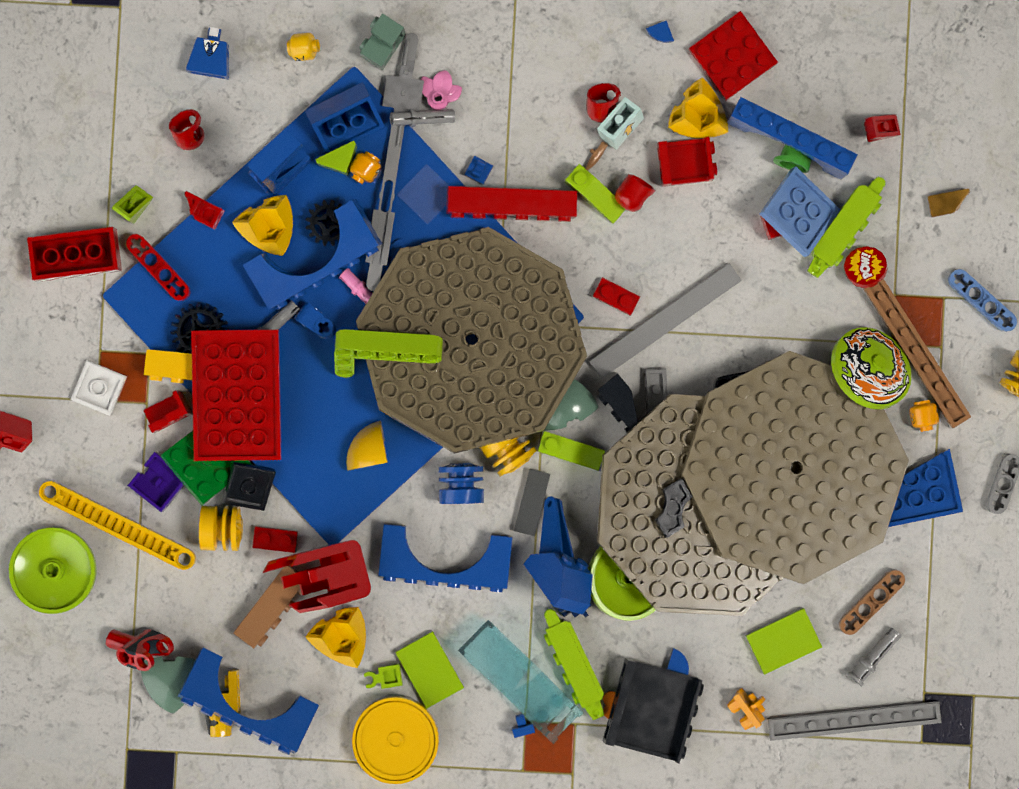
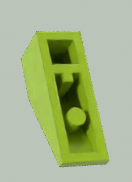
M578 164L565 179V184L574 191H577L578 195L611 223L614 224L626 210L618 204L615 195L582 165Z
M544 431L537 452L599 471L602 455L605 453V450Z

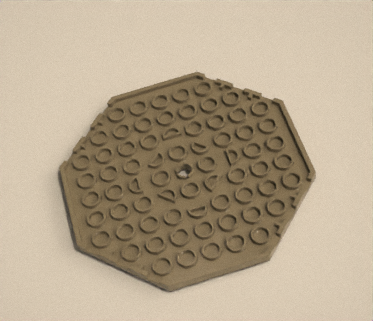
M490 227L482 228L475 232L454 235L442 240L437 239L421 243V245L401 248L356 320L358 330L436 335L443 339L442 360L439 363L366 359L379 411L454 454L544 431L587 358L563 269ZM474 334L477 336L478 342L474 345H468L465 340L466 336Z
M787 351L707 392L681 476L722 558L805 584L884 542L909 459L884 409H870L850 399L838 385L831 365ZM795 461L801 466V470L797 474H794L790 468L791 464Z
M669 394L602 455L597 543L658 612L744 616L757 601H760L783 578L722 558L692 498L685 504L682 513L685 527L670 537L665 538L654 520L659 516L664 507L662 489L677 479L682 478L681 472L706 396ZM797 461L791 464V471L797 474L801 470L800 464Z

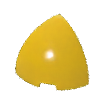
M702 77L683 93L685 99L679 106H674L671 112L668 128L678 134L693 138H705L708 136L711 138L728 133L727 118L722 104L712 87Z
M287 195L264 199V203L261 206H258L256 209L249 207L233 220L232 223L237 231L257 248L274 255L283 256L285 254L293 229L292 209Z
M381 420L367 425L354 437L347 453V471L388 463Z
M359 607L340 609L336 611V616L328 621L321 619L305 637L318 651L330 659L346 666L358 668L366 643V628L363 615Z

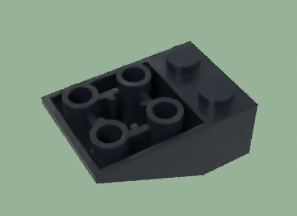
M617 373L598 389L599 394L597 397L605 406L609 404L612 407L613 411H611V414L618 423L620 421L625 423L627 427L624 430L627 433L638 423L632 391Z

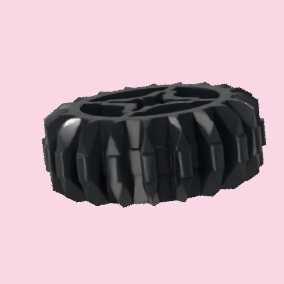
M198 302L196 309H194L192 304L188 305L189 312L182 308L183 317L178 314L175 315V318L180 321L179 323L172 322L171 325L177 327V330L170 331V334L178 336L172 339L173 343L180 342L176 347L178 351L185 348L183 353L191 352L192 354V348L185 341L191 339V331L198 330V325L206 330H229L222 328L228 322L226 320L220 322L224 314L219 313L215 315L218 310L216 307L209 311L210 304L206 303L204 309H202L201 303ZM197 314L208 315L215 323L203 325ZM189 318H192L191 330L183 334L185 323Z

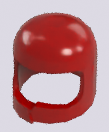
M601 83L592 86L587 92L586 111L588 116L593 121L602 123L615 109L616 103L621 96L620 89L611 83ZM609 90L616 94L612 100H609L607 97ZM601 99L607 101L603 103H596L597 100Z
M184 110L174 116L169 122V130L177 146L183 150H194L204 141L205 133L202 127L199 126L201 124V116L196 110ZM190 116L196 117L194 124L190 122Z
M628 174L616 190L615 199L624 209L630 212H637L642 208L645 200L653 195L656 190L643 179Z

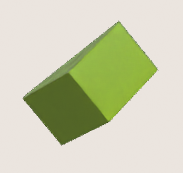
M352 141L315 160L321 167L348 176L349 167L353 161L357 145L355 141Z
M135 185L113 205L112 209L134 224L153 197Z

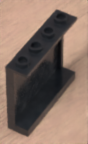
M625 658L602 741L606 745L620 746L673 760L680 764L681 759H684L686 755V739L690 738L692 733V726L690 725L692 717H695L698 711L696 702L698 696L701 697L704 684H702V680L698 677Z

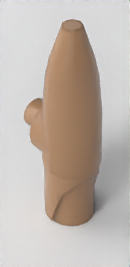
M602 141L596 150L591 149L592 156L585 168L587 171L599 161L608 147L607 143Z

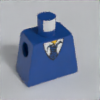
M209 27L207 39L196 38L186 66L188 73L229 80V45L227 42L220 41L221 29Z

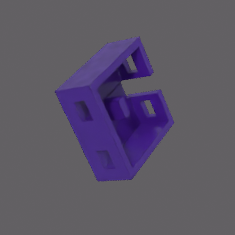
M154 452L144 464L145 467H149L144 474L138 472L127 486L157 510L164 512L185 485L160 457L161 455L158 452Z

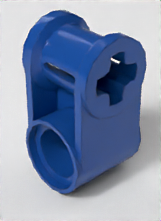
M307 301L294 317L296 321L323 339L331 338L336 331L334 323ZM322 324L325 326L329 324L328 328L330 330L328 333L325 331L321 333L322 329L320 327Z

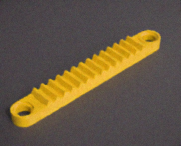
M47 481L39 488V496L43 501L178 569H190L196 562V555L191 549L54 481ZM50 485L56 489V495L53 498H48L45 495V489ZM182 553L190 555L191 561L188 565H182L179 562V556Z

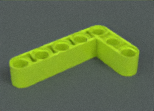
M342 329L336 332L334 351L335 374L344 378L352 377L355 370V359L439 363L442 360L443 339L436 335Z

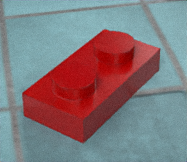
M603 277L593 295L594 298L629 316L633 313L640 299V296Z
M255 526L252 548L296 553L298 531Z

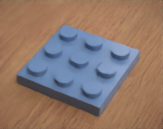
M795 166L791 168L759 214L802 256L806 257L810 255L841 209Z

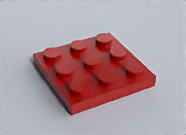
M741 11L688 49L725 101L778 64L776 58Z

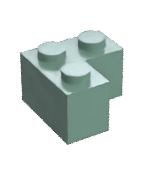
M382 13L380 17L376 16L370 25V28H372L371 37L369 39L365 38L359 48L362 50L360 52L361 57L381 70L385 68L406 36L403 26Z

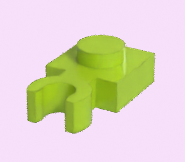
M400 663L378 667L379 673L377 674L372 671L364 673V677L371 676L373 678V683L366 684V688H373L377 683H381V689L403 686Z

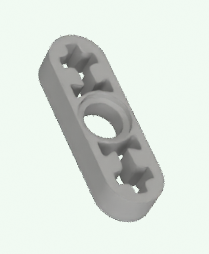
M1015 454L1005 455L1001 459L986 501V507L991 513L1001 514L1007 509L1019 475V457ZM1012 458L1016 467H1011L1009 473H1012L1013 477L1002 474V471H1008L1009 465L1006 464V461ZM1001 478L1009 480L1010 486L1007 490L999 488L998 482ZM995 491L1006 494V497H1000L999 503L1002 504V507H997L996 510H994L995 506L992 505V501H997L999 495H996Z

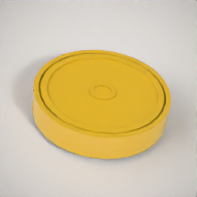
M388 696L370 704L359 716L352 735L353 752L360 767L372 778L388 784L407 783L423 775L433 763L439 745L438 727L432 714L418 701L404 696Z

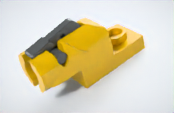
M231 669L228 671V675H225V688H229V691H221L228 705L237 713H240L239 669ZM214 714L212 717L205 715L210 737L232 735V726L220 722V717Z

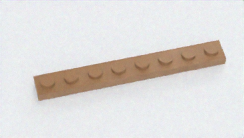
M881 280L874 287L863 288L951 428L953 429L971 418V415L885 280Z

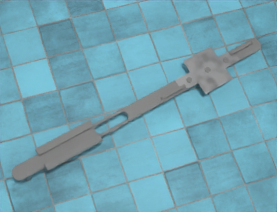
M409 33L405 38L400 76L387 75L382 106L394 108V113L407 112V110L413 109L415 111L420 110L424 80L412 79L418 45V36L414 33ZM405 125L391 126L382 189L379 194V208L373 211L371 225L382 244L377 247L379 249L378 252L369 257L366 255L365 262L370 263L367 288L371 291H375L378 286L383 265L387 266L395 217V213L391 212L395 199V184ZM392 181L393 189L390 208L387 212H383L381 205L385 182Z

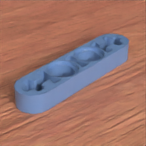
M958 269L950 273L948 276L950 286L999 330L1008 332L1016 327L1017 318L966 271ZM961 274L963 276L961 280L965 284H968L969 281L972 284L966 287L965 291H962V288L965 286L962 283L955 284L956 278L954 275L958 276ZM973 287L980 291V297L976 300L969 296V291ZM987 302H993L996 305V311L993 314L986 312L985 305ZM1002 310L1003 313L1000 315L1003 318L1009 317L1011 319L1009 321L1011 326L1003 327L1004 321L1000 317L995 320L994 317Z

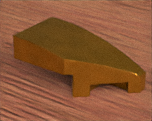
M970 189L928 196L931 217L948 215L958 211L966 196L969 195Z

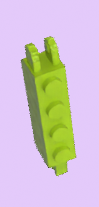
M878 176V178L873 179L868 187L861 185L855 188L812 250L811 255L814 258L807 269L809 274L818 278L827 268L839 265L844 258L841 255L845 248L850 249L857 240L854 238L858 230L862 232L869 223L866 219L871 213L875 215L882 205L879 203L882 199L879 194L886 185V181L882 177Z
M547 608L544 616L549 627L545 628L547 633L543 636L548 646L553 645L556 653L552 655L557 666H563L565 673L562 676L566 685L571 684L574 690L571 695L575 704H580L582 708L586 709L592 720H596L604 716L600 702L604 692L571 622L565 619L560 621L556 611L553 608Z

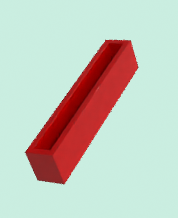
M448 186L446 214H451V218H464V215H473V219H486L487 215L494 216L496 220H507V216H514L515 220L527 221L528 217H537V221H550V218H558V222H571V219L577 217V191Z

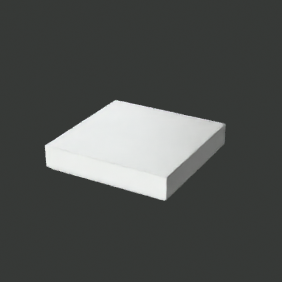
M87 360L70 400L111 416L127 376Z

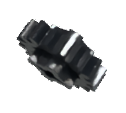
M323 200V206H319L316 203L314 204L315 211L309 209V213L312 216L305 219L307 222H310V225L306 226V230H312L309 234L310 238L317 237L315 243L318 244L322 240L324 247L327 246L328 242H331V245L334 247L335 241L340 239V233L331 237L334 231L340 230L334 210L343 205L339 203L335 206L334 200H331L330 205H327L326 201ZM326 210V214L317 217L320 212ZM329 218H331V221L336 225H331L329 229H327L326 225L322 222H326ZM315 225L322 228V236L317 233Z

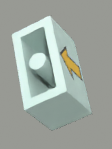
M624 97L597 128L600 138L617 150L644 119L642 110L628 98Z

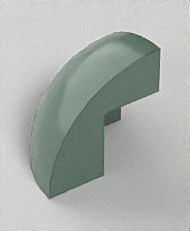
M575 379L573 380L544 431L565 428L569 421L574 419L582 421L598 409L599 406L596 400L580 382Z
M177 656L175 660H165L162 657L154 658V666L150 670L141 671L142 679L149 695L167 712L173 714L184 705L180 702L182 698L178 697V694L196 659Z

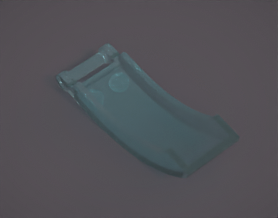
M487 620L458 650L471 665L503 693L553 744L558 740L557 737L577 717L580 718L584 713L490 620ZM568 706L571 712L550 731L547 726Z

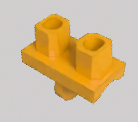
M741 688L727 704L732 713L742 709L746 714L739 720L745 730L754 726L757 729L765 720L761 714L766 710L762 705L766 700L764 696L757 698L754 693L747 695L743 688Z

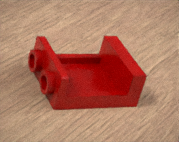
M709 136L702 139L676 142L662 141L657 143L662 187L713 181L714 176L717 175V164L712 162V154H715L714 141H710Z

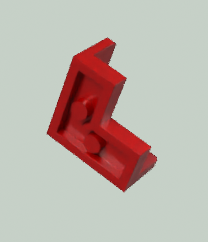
M175 390L172 392V396L144 409V413L150 423L148 426L152 433H156L193 414L182 391Z
M0 411V449L5 447L22 453L33 441L32 422Z

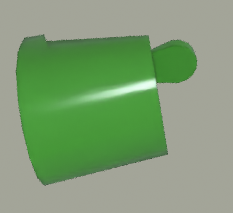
M784 145L780 156L774 157L773 162L788 170L796 166L802 173H808L812 159L790 146Z

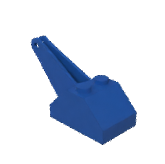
M549 496L544 502L539 554H531L524 562V566L553 607L583 615L590 606L593 575L587 568L588 564L584 560L574 558L562 501Z

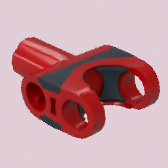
M113 629L106 638V646L117 650L116 656L122 665L141 671H148L154 666L153 656H168L174 651L173 642L168 636L151 629L144 630L136 637ZM163 642L167 645L168 650L164 647Z

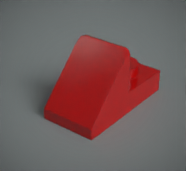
M896 114L873 116L865 119L864 127L868 142L901 135Z

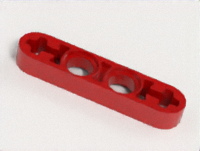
M139 234L129 236L126 241L128 250L170 296L178 301L188 299L190 296L189 286L152 245ZM133 239L137 241L141 239L140 245L143 249H146L147 246L149 247V250L145 251L141 257L138 254L142 252L136 247L132 248L134 245ZM148 254H155L157 257V262L153 266H149L145 262ZM165 269L169 270L172 275L171 279L166 282L160 279V273ZM177 278L179 281L175 283L180 288L185 287L183 290L185 295L176 296L177 290L173 286L170 289L167 286L172 284Z

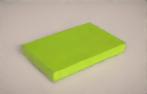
M804 608L745 635L764 675L822 648Z
M433 631L395 652L426 709L464 688Z

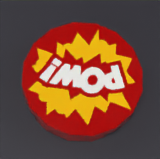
M869 246L853 250L846 257L844 263L847 279L856 287L861 288L874 287L885 278L888 270L887 261L883 253Z

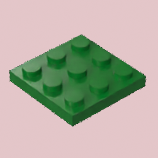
M193 430L160 456L201 506L226 487L233 462L252 465L248 460L194 461Z

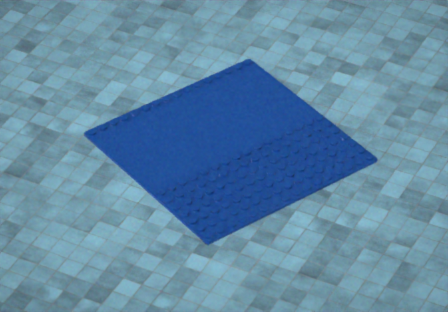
M352 67L306 110L363 82L385 127L355 142L357 149L353 160L358 153H365V151L380 159L381 170L374 181L371 183L364 181L363 184H360L352 178L353 173L350 170L347 176L319 166L315 159L325 155L326 152L306 112L301 113L286 129L303 145L302 149L313 161L276 195H287L293 216L292 236L283 256L274 255L257 248L247 241L232 223L247 208L252 207L256 209L264 203V199L275 196L272 192L268 195L248 174L251 170L247 165L259 154L257 153L206 200L225 211L215 230L195 220L194 216L190 214L154 247L189 286L190 296L188 299L178 301L172 298L140 262L135 264L103 294V298L150 350L183 353L185 348L179 351L176 349L180 342H172V339L178 336L170 334V331L177 330V327L171 324L172 322L179 323L180 320L175 318L176 314L181 317L184 316L181 312L182 308L189 312L188 305L192 304L194 309H196L198 302L201 303L202 309H204L207 303L210 304L209 311L214 307L218 309L215 315L219 313L224 314L220 322L226 320L228 324L222 326L223 329L257 330L259 326L265 325L281 309L276 310L274 307L269 310L243 264L260 254L266 253L277 266L296 274L314 273L327 265L334 256L339 241H335L334 247L331 245V242H328L327 246L324 247L322 240L318 244L315 243L316 236L310 238L309 234L312 230H306V226L310 225V222H307L305 219L312 216L309 213V209L316 210L314 204L317 203L319 206H323L322 201L325 200L327 205H330L331 200H334L335 206H337L339 203L344 205L351 200L357 199L372 224L373 211L379 208V194L382 189L391 133L390 113L394 112V108L382 106L384 97L358 68ZM405 125L395 184V199L391 212L395 213L390 245L401 239L406 247L421 245V243L437 239L442 240L466 232H475L486 227H490L516 242L493 216L486 215V219H473V215H464V218H451V214H446L448 186H466L413 128ZM392 181L385 182L381 205L383 212H387L390 208L393 189ZM326 210L320 212L317 217L326 214ZM329 218L326 222H322L326 225L327 229H329L331 225H336L331 221V218ZM315 225L317 233L322 236V228ZM340 230L334 231L331 237H334L337 234H339ZM148 254L145 258L146 264L153 266L157 262L156 255ZM366 254L359 257L361 262L350 268L347 264L341 270L343 273L349 268L360 281L366 283L367 287L370 263L365 262ZM389 255L387 266L383 265L381 279L383 278L384 274L386 273L387 269L392 263V259ZM169 270L161 271L160 279L166 282L171 279L172 275ZM342 273L333 278L330 275L322 279L324 281L322 285L315 289L312 286L305 289L306 294L296 300L294 297L286 300L287 303L292 300L299 309L307 301L334 323L336 331L331 338L323 339L296 321L294 317L297 313L279 329L282 459L252 460L256 466L275 469L276 474L273 485L328 545L339 543L443 448L379 411L366 359H355V370L352 377L344 378L335 374L334 351L336 332L342 329L358 330L356 320L366 305L357 295L354 296L351 293L352 290L339 279ZM177 278L172 284L167 286L169 289L173 286L177 290L176 296L185 295L183 292L185 287L180 288L175 283L179 281ZM573 304L575 316L579 324L584 316ZM197 314L203 325L215 323L210 316ZM189 318L185 323L183 334L191 330L192 318ZM323 324L321 325V333H323L324 331L327 333L329 332V324H327L326 326ZM199 325L197 327L198 330H206L205 328H200ZM469 334L465 338L468 345H474L478 342V338L474 334ZM191 339L185 340L191 347ZM184 379V384H181L192 395V380ZM381 420L388 463L347 471V453L354 437L367 425Z

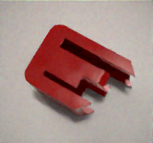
M355 540L322 546L268 561L263 571L265 573L286 566L292 567L320 560L321 566L281 577L283 589L299 585L302 596L327 589L328 593L289 604L291 608L299 613L331 608L365 598L371 592V584L362 549Z

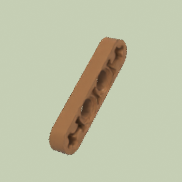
M898 570L888 571L840 619V630L847 635L855 634L903 587L905 583L903 573ZM891 575H899V584L893 583L889 587L892 591L889 592L882 583L885 582L888 585L892 580L890 578ZM877 589L885 591V598L881 601H877L874 598V592ZM862 604H868L870 607V612L866 616L860 615L858 611ZM853 612L862 619L860 623L858 620L853 622L854 628L852 630L849 628L844 629L846 626L844 622L846 620L852 621L855 618L851 615Z

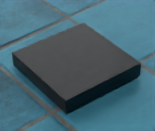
M233 462L222 499L223 504L264 511L276 474L275 469Z

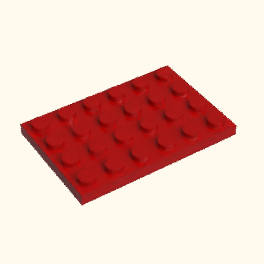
M279 329L191 331L194 461L281 460Z

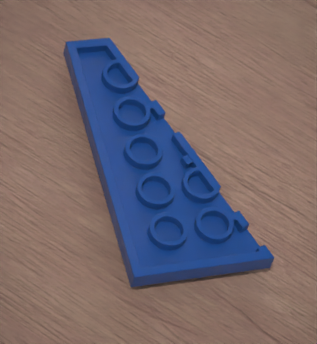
M950 449L904 475L888 527L963 512Z

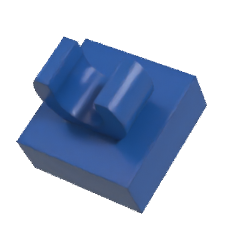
M474 156L464 175L484 185L493 165Z
M524 714L516 715L518 726L512 727L514 738L535 733L533 722L526 723Z

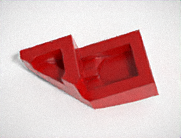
M186 191L185 197L190 206V214L194 216L195 220L215 230L225 211Z

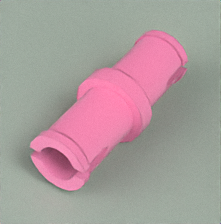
M349 268L346 269L339 279L352 290L351 293L354 296L357 295L367 304L373 293L366 287L364 281H360Z

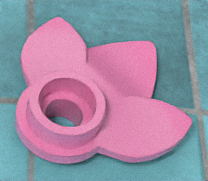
M446 70L438 72L433 79L425 76L421 78V80H424L422 95L427 98L428 105L434 110L446 108L449 102L458 100L461 95L462 87L452 85L451 75ZM435 97H441L442 100H441V101H435L434 98H435Z

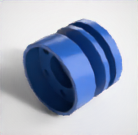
M457 463L439 467V473H448V478H439V482L449 483V488L439 490V504L484 503V489L474 487L475 482L483 481V477H474V472H483V466L471 463Z

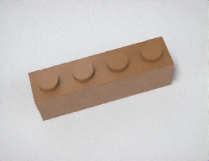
M290 566L283 567L234 631L236 636L253 649L257 645L261 647L268 639L266 633L270 628L275 630L282 620L279 616L283 611L288 613L291 609L289 604L294 603L292 599L296 594L301 596L299 585L283 589L281 581L282 576L299 572L295 568Z

